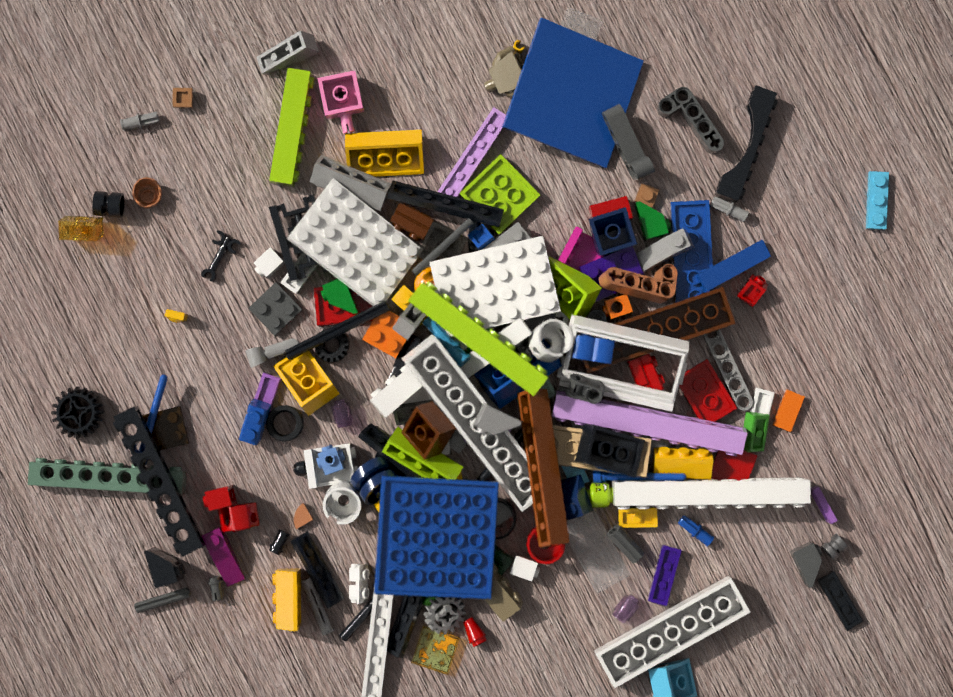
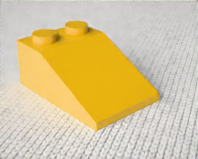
M310 351L291 360L285 357L273 366L308 416L340 394Z

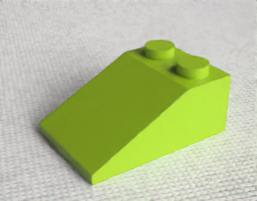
M548 257L557 297L560 300L561 312L569 319H571V315L586 317L602 288L588 275L552 257Z

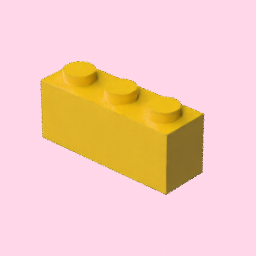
M654 448L653 473H684L687 477L686 479L711 480L713 455L711 451L705 448Z

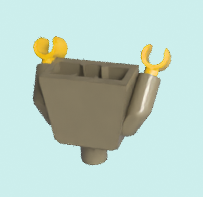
M516 40L513 47L509 46L497 53L492 62V67L489 69L492 79L484 83L489 93L497 89L499 94H505L508 98L513 97L524 65L519 54L524 51L525 47L521 49L516 47L521 43L520 40Z

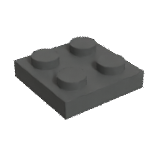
M277 282L248 308L274 336L302 311L301 307Z

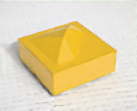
M169 309L165 312V317L174 323L187 321L188 315L186 313Z

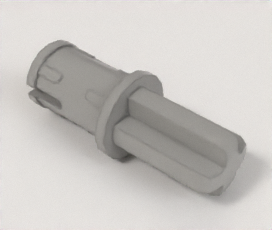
M157 112L143 115L137 114L134 117L120 119L123 131L138 127L142 129L143 126L159 123L160 121Z
M717 196L711 201V207L726 213V216L730 215L742 222L748 216L749 211L734 205V202H727Z

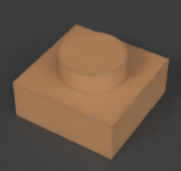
M173 88V108H193V89Z
M641 183L634 202L640 201L653 208L659 190Z

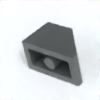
M808 542L789 552L805 586L811 588L814 585L822 562L820 557L822 552L817 544L814 545V543Z

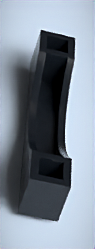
M757 85L752 89L746 106L751 124L748 147L739 163L720 177L715 196L734 203L739 199H743L746 191L743 188L745 181H749L752 175L750 170L751 164L756 163L759 155L756 152L758 145L762 146L765 139L763 131L765 127H769L772 117H769L771 109L775 110L778 99H775L776 92Z

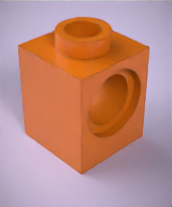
M626 294L604 301L605 306H602L603 312L610 320L633 312L628 295ZM614 302L619 303L622 307L619 313H615L611 309Z

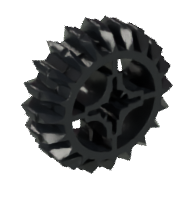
M75 387V390L68 388V394L65 391L61 392L63 398H55L59 404H52V407L57 408L56 411H51L52 415L57 416L52 421L59 422L56 425V429L63 427L61 433L66 434L68 432V437L70 438L73 437L74 433L76 438H80L81 434L83 437H88V432L90 434L95 433L93 427H100L96 422L103 421V418L98 417L99 414H104V411L98 408L102 407L103 403H96L100 397L95 396L92 398L94 391L88 392V389L85 387L82 390L80 387ZM76 397L84 398L90 405L83 407ZM70 400V409L64 413L65 405ZM75 409L84 410L81 411L80 416L71 415L74 414ZM92 411L91 419L88 422V424L85 425V417L87 413ZM66 419H74L76 424L79 425V429L70 426Z

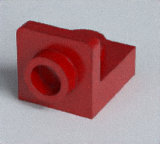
M752 274L737 297L753 308L767 290L768 284L763 277Z

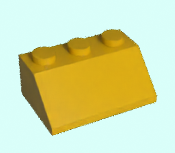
M301 568L277 569L276 573H273L272 583L276 585V593H273V604H276V612H273V624H276V629L298 631L302 626Z

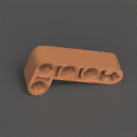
M666 264L655 272L653 278L611 267L600 275L599 284L607 290L656 303H664L675 294L678 271L674 265Z

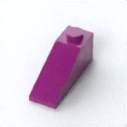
M221 527L201 535L227 587L244 580L245 576L225 532H222Z

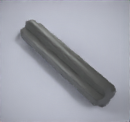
M186 587L134 604L135 611L140 613L191 597V592Z

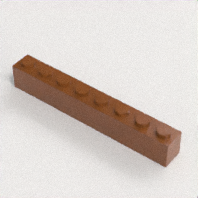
M539 389L532 396L525 390L517 393L539 547L570 543L548 391L547 389Z

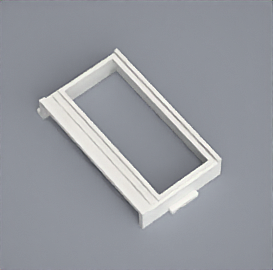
M571 315L569 328L573 334V345L576 333L580 332L679 355L681 359L673 389L670 393L568 369L573 349L572 345V348L566 352V356L561 357L560 362L562 366L558 369L557 377L560 378L559 386L569 388L570 375L580 374L584 377L601 381L605 387L603 396L672 412L679 384L682 385L687 368V363L685 362L689 352V341ZM591 390L594 394L599 393L597 390Z

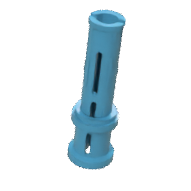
M430 317L424 320L423 325L444 346L459 368L471 359L472 356L461 348L460 342L454 341L443 327Z

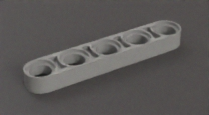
M720 329L716 330L714 338H709L706 334H703L705 343L737 409L742 411L749 410L753 405V399ZM718 344L724 347V353L720 356L714 352V347ZM730 362L733 368L730 373L723 371V363ZM733 379H737L741 383V387L738 390H733L730 386ZM743 396L749 400V404L745 408H742L738 403L739 399Z

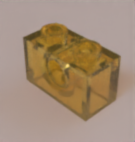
M64 216L58 221L59 240L98 241L104 236L103 217Z

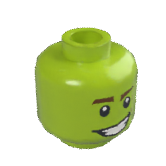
M591 483L589 490H586L592 508H607L610 503H613V488L609 487L608 483Z

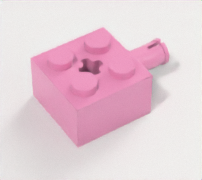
M356 71L317 78L327 120L338 117L341 120L343 134L348 133L347 126L349 127V132L354 133L355 130L351 116L364 112ZM339 92L344 94L342 99L338 97Z

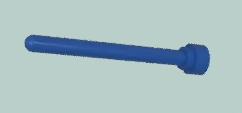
M165 374L160 376L147 420L151 434L168 379ZM141 442L138 450L142 453L145 450L143 442Z
M593 471V483H603L606 481H685L687 478L684 473H647L646 478H634L621 474Z

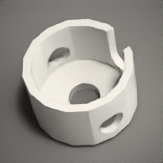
M549 319L532 330V334L528 339L529 348L538 360L553 362L572 348L573 334L563 321ZM542 339L550 341L551 346L549 349L543 346Z
M349 482L333 484L327 490L323 500L325 516L329 518L331 515L336 518V524L353 522L359 516L363 504L362 498L359 495L360 492H357ZM341 495H346L349 498V503L341 505L338 498Z

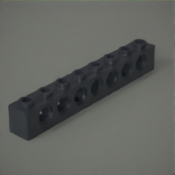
M134 406L113 416L115 419L113 422L117 432H121L123 436L122 443L126 449L130 450L132 454L130 459L135 467L138 466L140 471L139 478L143 484L147 485L149 489L147 492L152 502L155 501L158 507L156 509L157 515L160 519L164 520L166 524L164 527L169 537L172 536L175 542L173 547L176 553L181 554V557L205 546L204 540L139 407ZM131 424L137 428L134 435H131L128 431ZM139 442L145 444V450L142 453L137 450ZM148 459H151L154 463V467L151 470H148L145 466V462ZM155 477L162 479L161 487L154 485ZM164 494L171 497L169 505L164 504L162 501ZM172 512H177L179 514L180 518L178 522L172 521ZM181 529H184L188 532V538L186 540L180 538L179 532Z

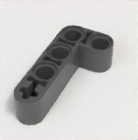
M680 87L659 102L657 106L658 114L661 117H669L679 111L708 153L716 154L723 148V138L689 88ZM684 93L687 100L680 101L677 94ZM664 103L669 104L671 111H664L661 105ZM688 109H695L697 111V116L691 117L688 113ZM699 125H706L708 132L702 133L699 130ZM712 133V136L706 140L705 138ZM712 142H717V143H718V145H717L716 147H715V146H713V147L710 146V144H711Z
M617 104L603 111V119L632 179L640 180L654 173V165L650 158L645 156L622 106Z

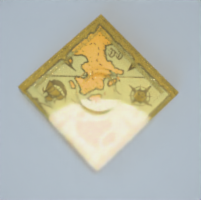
M423 625L411 663L448 675L460 637L448 633L444 634L442 631L440 634H437L435 630L432 631L429 627Z

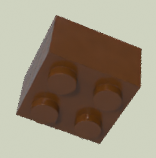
M431 401L416 406L401 433L422 458L426 460L442 453L456 427L436 404Z

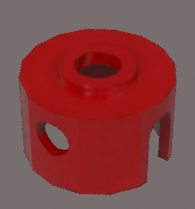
M257 502L218 509L222 532L248 530L251 527L260 525ZM226 517L229 519V525L226 524Z
M536 527L527 536V551L531 558L538 563H554L564 553L565 544L551 546L547 549L539 547Z

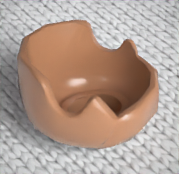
M144 177L134 184L132 194L135 202L140 207L149 209L155 207L161 201L162 190L155 179Z

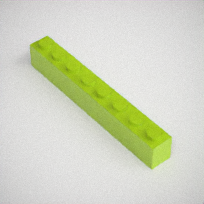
M428 281L427 284L422 282L408 300L412 305L532 396L538 392L548 378V375H546L548 371L539 364L534 366L530 363L532 360L523 352L521 355L515 351L516 347L509 341L505 343L499 339L500 335L493 329L488 331L483 327L485 323L477 317L472 319L468 316V310L461 305L459 307L455 306L452 303L453 299L447 294H439L436 291L438 288Z

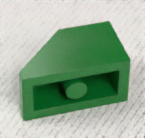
M640 201L634 204L645 241L665 236L669 233L668 230L671 229L668 218H664V214Z
M336 279L322 285L323 290L320 292L325 302L328 301L329 304L354 315L359 314L349 287L343 282Z

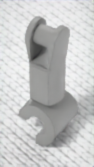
M292 338L264 347L265 350H263V347H255L245 352L252 368L267 361L266 357L271 359L283 355L285 350L299 343L296 339Z

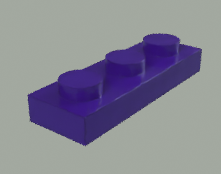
M662 545L648 596L649 602L667 606L681 549Z

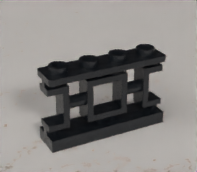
M314 194L309 197H303L305 207L287 212L284 203L269 207L288 275L292 283L306 278L305 268L319 264L305 253L308 263L298 265L300 273H297L290 249L293 248L295 255L304 252L287 239L288 236H286L280 212H283L284 218L294 216L296 224H298L302 219V213H306L309 210V203L313 204L316 201ZM296 226L287 228L289 235Z

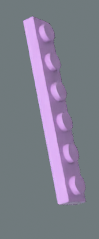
M493 107L438 192L455 197L459 196V193L463 190L502 131V125L506 117L504 113Z

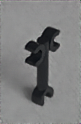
M217 230V233L221 235V240L216 241L212 239V242L221 246L209 268L204 269L201 273V276L205 277L210 272L212 274L211 282L216 280L215 271L227 249L231 253L237 254L232 249V245L235 243L238 245L242 244L237 239L232 240L226 237L219 230Z

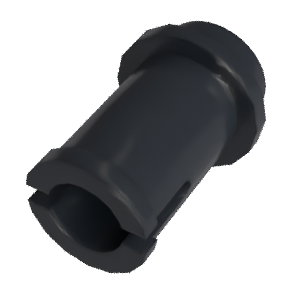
M279 529L272 545H269V551L280 555L281 552L283 553L282 549L290 534Z

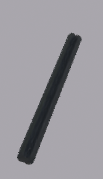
M383 301L285 350V355L291 360L389 311L390 307L386 301Z

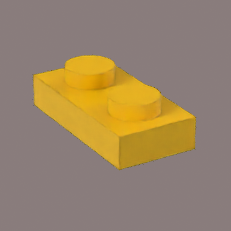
M657 508L618 509V524L622 528L658 527Z

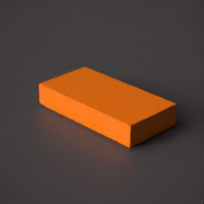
M786 389L772 425L791 432L805 396Z

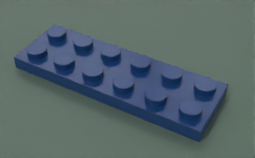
M709 200L670 203L672 233L682 228L686 229L694 245V248L673 258L674 266L678 271L675 291L676 302L706 293L697 274L713 266Z

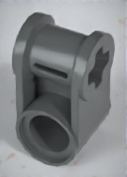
M580 374L570 375V385L565 392L568 397L592 404L599 403L602 400L605 387L601 381L587 378ZM591 390H597L599 393L594 394Z

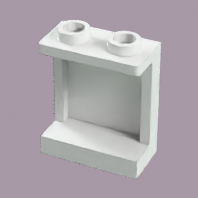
M351 443L333 446V448L338 447L339 450H343L346 458L343 462L346 468L329 475H325L323 468L320 469L317 464L316 458H319L318 453L322 452L321 448L304 450L309 489L333 485L338 482H350L352 475L358 469V466H354L353 458H356L355 447H351ZM331 456L329 457L330 462L333 461V458Z

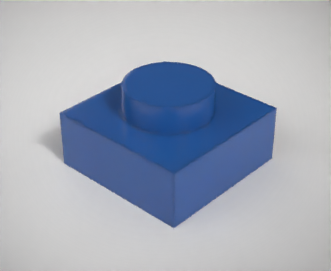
M483 224L467 235L478 250L484 249L495 240Z

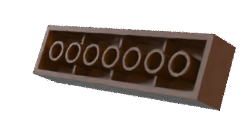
M721 287L614 324L676 339L688 340L736 323L724 288ZM615 341L611 364L583 361L587 373L656 350Z

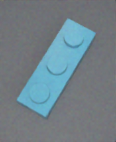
M868 172L866 229H887L889 172Z

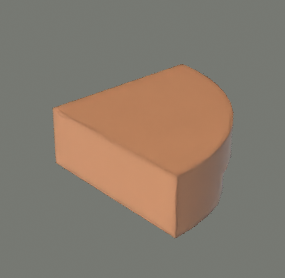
M304 503L297 508L294 514L296 529L313 520Z

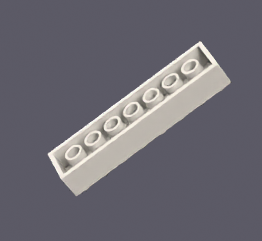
M727 576L599 647L594 652L613 687L616 688L747 615L750 611L732 578Z

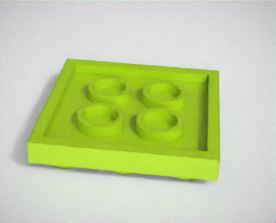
M501 154L459 193L463 199L504 209L500 227L490 225L498 235L540 197V194Z

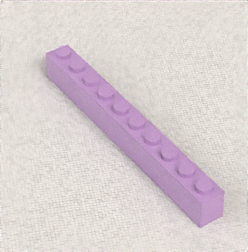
M559 390L556 391L552 410V417H555L558 421L566 422V420H571L577 425L591 424L603 428H611L613 431L623 433V431L631 432V435L637 437L646 435L650 436V439L657 441L666 439L672 444L686 443L692 448L706 447L711 452H718V450L726 451L725 453L731 456L743 454L747 437V430L744 427L604 399L599 403L592 404L580 399L570 398L564 391Z

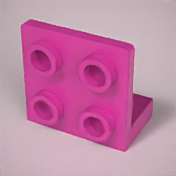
M576 226L558 261L580 271V266L599 259L604 255H597L592 237L582 232L583 229Z

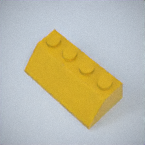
M422 129L345 133L347 166L374 177L424 174Z

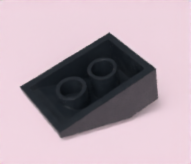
M584 425L575 463L636 478L645 440L596 425Z

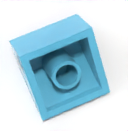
M689 658L659 664L648 669L653 697H697Z

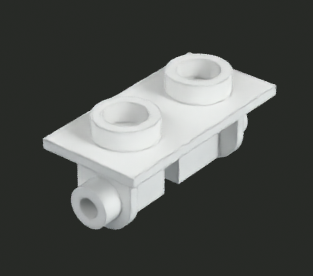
M367 563L360 565L351 564L349 568V581H356V585H349V599H351V603L361 604L368 602V579L370 572Z

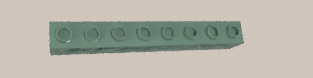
M36 458L35 461L29 462L28 485L144 493L149 491L147 485L143 484L139 478L140 471L138 466L135 467L133 464L131 467H124V463H112V466H105V462H93V465H86V461L74 460V464L66 463L67 460L55 459L54 463L47 462V458ZM49 467L54 470V475L51 478L46 473ZM170 467L171 475L181 495L185 494L187 471H181L182 467ZM68 468L73 471L71 479L67 478L65 474ZM86 470H90L92 472L93 476L91 480H87L85 478ZM106 471H109L112 474V478L110 481H106L104 479V473ZM125 472L131 475V480L128 483L123 480ZM155 477L154 479L156 487H161L162 485L160 477Z

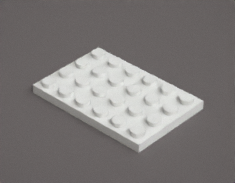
M334 178L328 183L287 237L290 242L372 306L387 301L423 251L421 247L402 232L394 229L395 227Z
M543 236L430 262L434 284L438 288L436 291L441 295L445 293L453 299L452 303L455 306L459 307L461 305L468 310L469 313L467 315L472 319L475 317L485 323L483 327L486 329L513 323L520 317L523 320L561 312ZM445 330L450 337H454L451 333Z

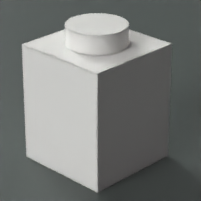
M270 247L254 262L257 266L255 271L261 277L265 275L267 278H270L285 262Z
M516 554L510 574L532 581L533 577L537 578L540 567L537 566L538 562Z

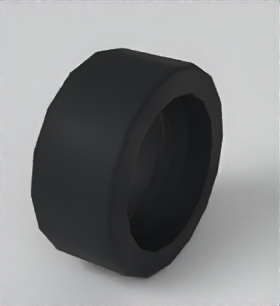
M283 405L274 408L268 414L266 426L269 434L274 439L284 442L291 441L300 435L304 421L300 411L295 407ZM282 412L291 413L296 419L294 431L287 435L278 433L274 427L275 417Z

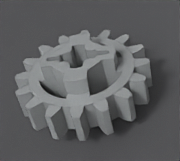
M436 597V600H429L431 605L425 606L428 612H425L424 616L426 617V624L432 631L435 630L437 634H440L441 631L447 634L449 629L451 632H454L453 627H460L458 622L464 621L461 615L466 614V611L463 609L465 605L461 602L460 598Z

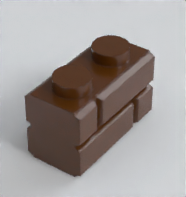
M403 202L399 203L390 220V223L395 227L394 229L410 233L409 237L417 242L420 239L423 241L426 239L435 222V219Z

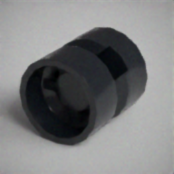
M95 191L92 202L93 215L106 216L109 214L110 217L122 218L125 207L124 193L112 192L109 195L105 191Z

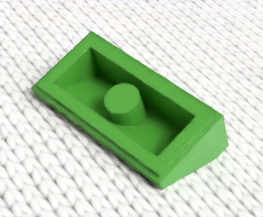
M746 412L744 428L747 430L745 451H764L769 414Z

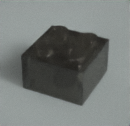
M433 221L418 251L417 258L424 260L454 231ZM461 235L434 261L461 255L468 237Z

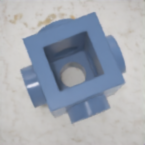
M332 445L321 448L322 452L318 453L319 458H316L319 468H323L325 475L346 468L343 462L346 458L342 449L339 450L338 447L333 448ZM330 456L333 458L332 462L329 461Z

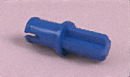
M683 515L678 521V524L687 530L691 537H696L706 547L714 540L713 536L701 528L702 525H697L686 515Z

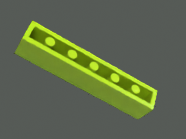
M287 69L269 179L273 184L294 187L295 182L298 183L299 171H297V166L302 161L300 147L305 143L303 129L304 126H307L309 115H306L307 107L311 106L312 96H309L310 88L313 89L315 81L311 71Z

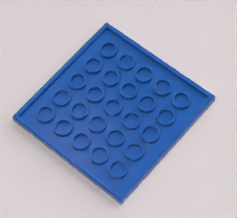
M540 18L502 128L602 168H607L615 142L603 119L602 112L620 104L626 114L644 60L547 19Z
M381 476L374 594L491 599L499 482Z

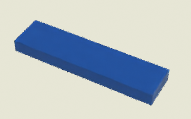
M762 239L697 274V277L704 291L707 292L771 257Z

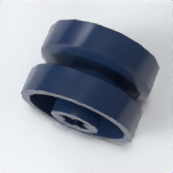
M377 457L367 461L351 477V484L357 492H360L359 495L366 505H374L380 500L381 476H397L395 471L391 470V466L384 457Z

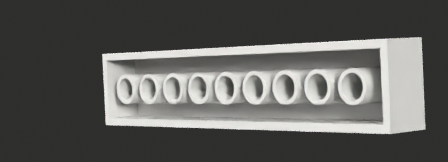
M430 335L401 359L499 482L508 496L523 512L533 504L526 453L508 430L495 435L489 432L485 435L477 431L478 427L473 423L483 403H486V401L434 335Z
M806 478L741 479V481L736 479H722L721 481L714 479L612 481V504L618 509H630V506H636L637 509H649V505H655L657 509H669V505H674L678 509H686L688 505H693L696 508H708V505H713L715 508H727L728 504H732L735 508H747V504H751L755 508H765L766 504L774 507H785V504H790L793 507H805V504L811 503L810 480Z

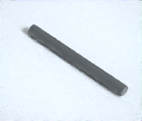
M468 218L412 270L413 273L418 276L430 265V262L434 261L474 224L471 219Z

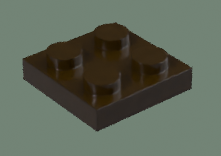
M181 406L158 411L152 436L159 450L189 443ZM149 414L143 415V417H144L146 423H147Z

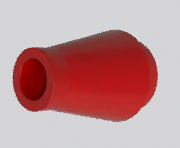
M473 617L463 622L469 644L476 647L487 641L485 632Z

